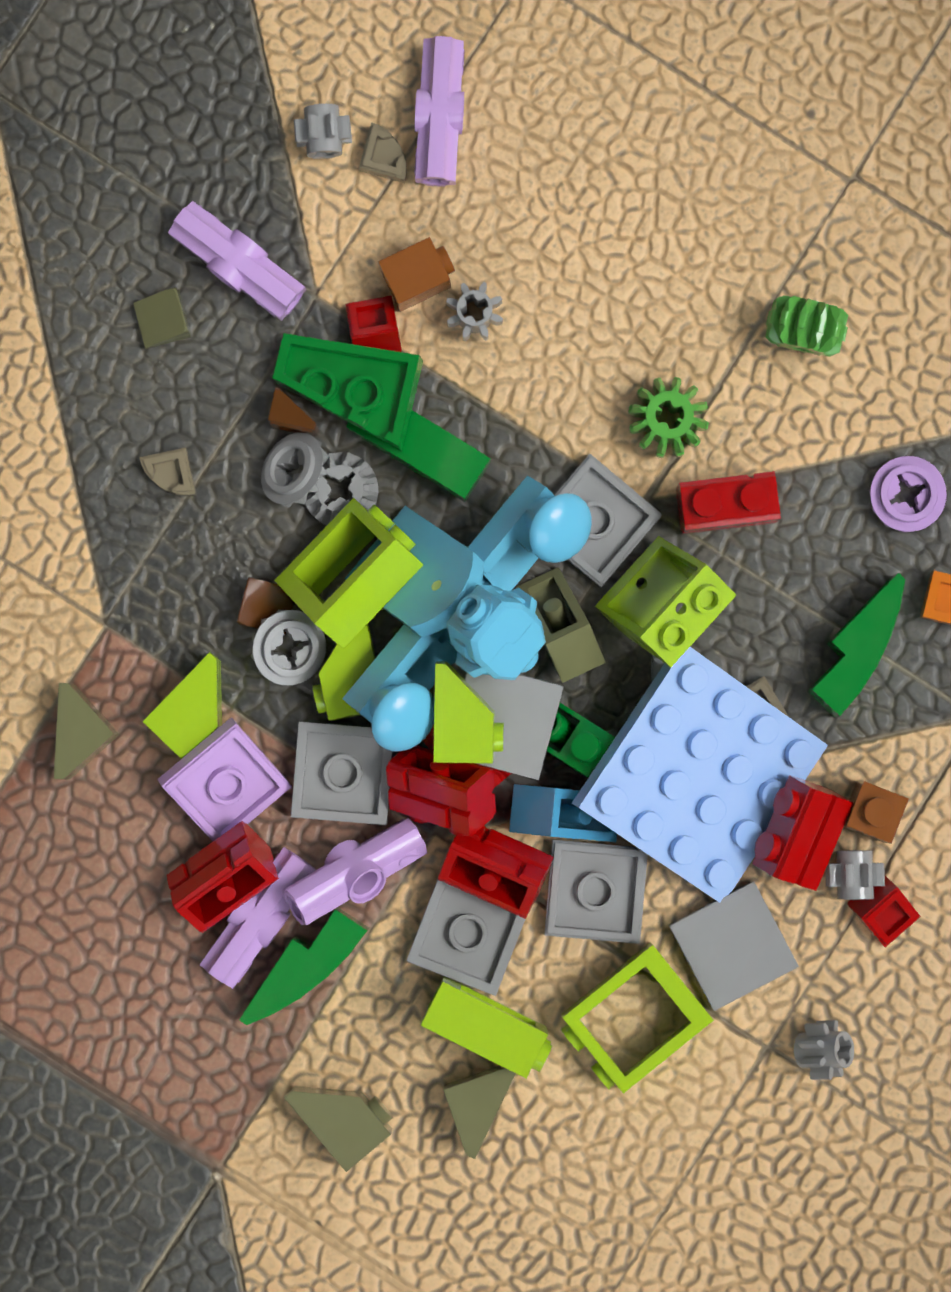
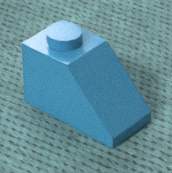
M514 784L509 832L616 842L617 833L572 804L579 790Z

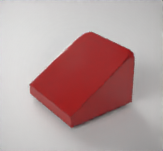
M392 295L345 304L352 344L397 352L402 351Z
M886 876L885 886H874V899L849 900L847 902L853 913L885 948L921 917L900 889Z

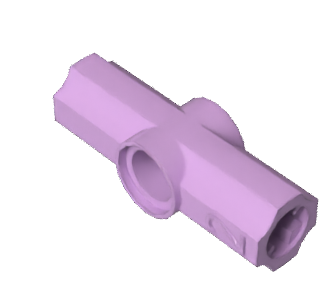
M435 36L423 40L421 89H417L415 104V132H418L414 172L415 182L427 186L444 187L456 185L458 135L462 134L464 92H461L465 50L464 41L452 37Z
M194 201L181 210L168 231L172 238L208 264L206 268L223 283L238 293L243 291L255 300L258 305H261L271 315L281 321L292 312L306 291L304 285L268 259V254L258 244L239 230H230L214 215Z
M409 818L400 820L361 844L354 840H346L339 843L329 852L324 866L283 889L284 899L291 909L293 916L301 925L310 924L350 899L355 903H365L380 893L387 877L426 855V844L419 834L417 827Z
M286 847L282 848L273 862L279 879L230 914L227 919L228 926L200 963V966L209 974L232 989L248 971L261 949H266L289 918L290 913L288 911L290 908L284 899L282 890L316 870Z

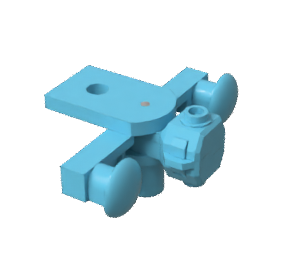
M527 475L468 548L407 506H404L394 518L393 522L416 544L410 552L423 566L383 607L384 610L404 625L342 698L372 724L373 737L381 747L389 751H405L422 742L431 731L434 724L435 700L429 690L435 684V663L437 661H447L450 665L456 663L473 678L485 674L490 675L494 679L515 680L520 673L527 672L534 667L539 657L538 651L546 643L542 621L535 614L537 601L519 587L516 589L514 587L538 558L550 563L563 562L572 558L583 548L591 532L592 517L587 503L581 497L568 493L555 496L546 486ZM379 539L374 542L345 579L382 543Z

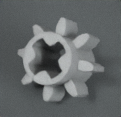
M309 105L304 108V119H294L297 147H306L307 157L327 159L341 156L342 144L352 143L349 115L340 116L338 105Z
M485 282L480 285L479 290L469 291L465 283H462V296L459 300L447 298V306L450 309L457 310V315L450 317L447 320L448 327H455L460 324L463 328V341H467L471 333H480L481 337L486 341L488 340L487 328L492 323L499 326L503 323L501 316L492 313V309L502 304L501 296H496L490 299L486 295L487 283ZM474 302L477 308L486 307L482 311L483 319L476 322L472 316L463 317L467 313L468 303Z
M873 850L836 851L837 863H828L826 867V886L837 887V899H874V886H885L884 863H873Z
M837 1020L806 1023L804 1025L805 1032L800 1033L794 1043V1056L797 1064L803 1069H810L811 1080H832V1077H842L844 1075L843 1068L849 1067L854 1058V1043L851 1036L845 1031H838Z

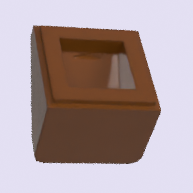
M276 387L268 418L273 429L291 433H307L313 437L318 436L319 428L317 424L284 392Z
M248 577L237 623L242 626L258 629L261 625V619L270 617L277 613L278 610H292L294 601L279 585Z

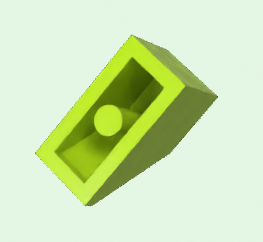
M369 624L344 649L338 644L336 645L319 672L321 684L313 685L318 714L327 712L329 721L360 715L342 698L376 658Z
M210 652L143 721L181 759L222 725L221 661Z
M437 661L435 663L433 762L493 764L494 752H503L504 723L494 722L495 711L447 661Z

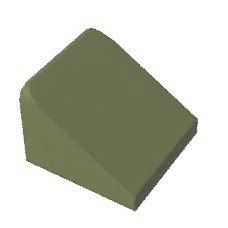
M177 287L166 289L133 303L145 349L191 337L182 299Z

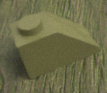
M559 567L516 587H519L537 601L535 614L542 621L546 640L543 646L562 683L606 663L590 623Z
M294 1086L284 1097L346 1172L392 1133V1127L388 1122L393 1117L376 1096L368 1100L362 1092Z

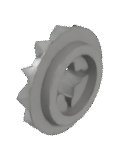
M293 433L274 445L264 461L261 472L263 491L271 501L289 508L293 503L305 504L309 492H319L316 483L319 478L328 475L323 464L329 457L321 448V441L307 433ZM300 465L304 467L303 471L294 474L293 478L285 473L286 471H292V469H298Z
M349 452L328 453L329 457L323 464L328 476L341 482L345 478H349L353 473L355 476L351 479L352 483L348 487L351 494H353L352 498H355L367 511L373 504L376 505L378 482L369 464ZM323 476L316 483L319 492H309L305 504L315 519L328 525L350 500L346 501L344 498L339 497L335 502L332 500L327 506L326 503L330 499L329 496L332 493V489L328 485L329 482L325 479L326 476Z
M278 610L277 613L270 617L261 619V625L256 634L251 636L253 641L251 658L255 662L259 673L276 684L296 685L308 680L318 671L325 657L326 639L324 632L300 610ZM284 631L290 639L303 642L291 650V663L283 653L271 651L283 644L282 636H284Z

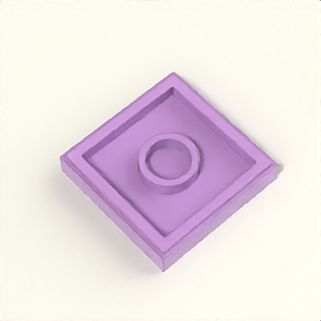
M232 717L157 779L166 792L212 841L241 821L246 824L250 823L292 787L285 776Z

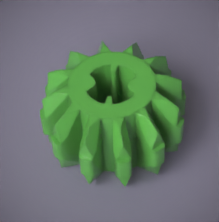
M783 295L774 300L771 311L768 312L765 337L770 343L788 348L789 350L830 357L840 353L842 342H845L848 327H846L848 314L843 309L824 302Z
M678 377L673 378L670 391L665 390L661 378L654 379L653 390L656 396L652 395L647 389L640 388L637 391V396L646 406L631 404L628 410L630 415L643 418V420L636 421L629 426L630 433L637 434L646 431L647 434L641 439L639 447L645 450L653 440L658 442L659 444L656 449V457L658 458L664 457L667 444H671L673 453L677 458L684 455V446L681 439L689 446L696 448L700 444V439L692 430L706 431L709 425L708 421L694 417L708 409L707 402L690 403L697 394L698 388L693 385L688 388L684 395L679 393L681 379ZM662 407H668L670 413H679L681 418L676 420L674 424L676 428L669 429L666 422L658 423L656 417H660Z

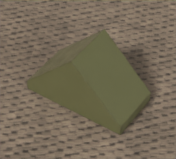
M59 683L54 779L70 780L120 734L76 685Z
M500 1065L444 1085L443 1090L464 1151L467 1156L473 1159L476 1158L516 1074Z

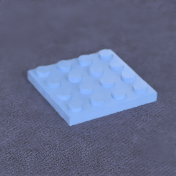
M689 647L672 667L664 663L572 804L720 903L725 896L732 892L755 857L756 841L768 827L774 812L773 803L777 792L785 786L789 775L806 780L828 745Z

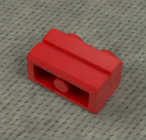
M775 471L755 473L752 477L738 475L680 482L676 487L682 535L775 524L781 519Z
M418 745L399 752L388 762L386 775L387 785L390 786L388 790L389 809L408 815L414 822H429L448 828L450 833L457 836H473L496 813L495 794L492 793L495 788L494 771L491 768L475 763L433 762L434 750Z
M789 775L785 786L777 792L774 798V812L768 827L756 841L755 857L752 864L777 879L817 891L854 802L831 789Z
M239 822L189 858L185 864L179 865L166 875L168 886L171 890L170 895L173 907L199 932H205L279 879L276 867L273 864L274 859L271 848L245 822Z
M483 826L473 836H455L438 880L526 919L541 891L554 856Z

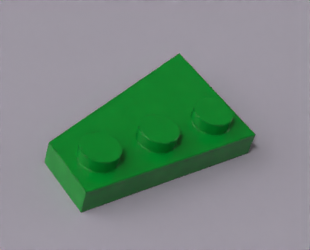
M283 333L273 379L280 386L403 451L423 360L420 355Z

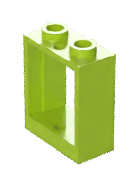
M353 498L274 581L316 626L344 649L417 573L423 564L410 552L416 544L375 504L367 511ZM376 536L382 543L324 601L319 594Z
M658 536L595 607L626 637L669 667H672L736 597V594L707 564ZM644 578V584L641 587H637V580ZM683 603V606L676 612L677 604Z
M650 942L565 1010L561 1015L567 1024L560 1030L578 1052L586 1047L597 1060L591 1066V1069L609 1090L616 1084L624 1094L714 1020ZM646 967L689 1021L628 1071L623 1073L580 1019L641 969Z
M443 976L421 1022L422 1027L526 1079L531 1069L538 1072L541 1071L552 1048V1045H550L551 1041L546 1039L548 1036L547 1026Z

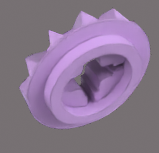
M914 456L898 457L884 464L876 472L869 491L873 512L886 527L904 533L919 531L934 523L941 515L947 497L944 479L937 468L930 462ZM897 476L909 488L925 485L926 488L921 490L920 494L914 498L917 513H915L913 507H909L907 502L899 504L896 502L891 505L890 500L894 499L895 495L900 492V481Z

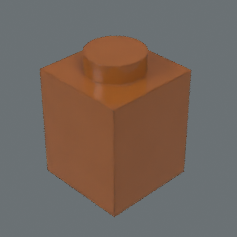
M430 237L378 261L381 274L400 312L451 288V281L448 275L455 272L454 266L444 246L435 249Z
M856 781L849 799L854 804L844 827L883 843L892 844L909 798L866 781Z

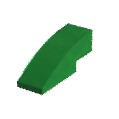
M413 410L403 451L349 422L346 425L348 430L418 475L431 480L463 502H466L491 463V458Z
M900 573L893 575L827 643L840 658L807 692L834 718L840 717L860 694L878 666L889 643L901 607L906 580Z
M337 907L311 946L294 937L239 1021L245 1025L252 1024L275 1014L302 998L325 980L350 955L369 930V927Z

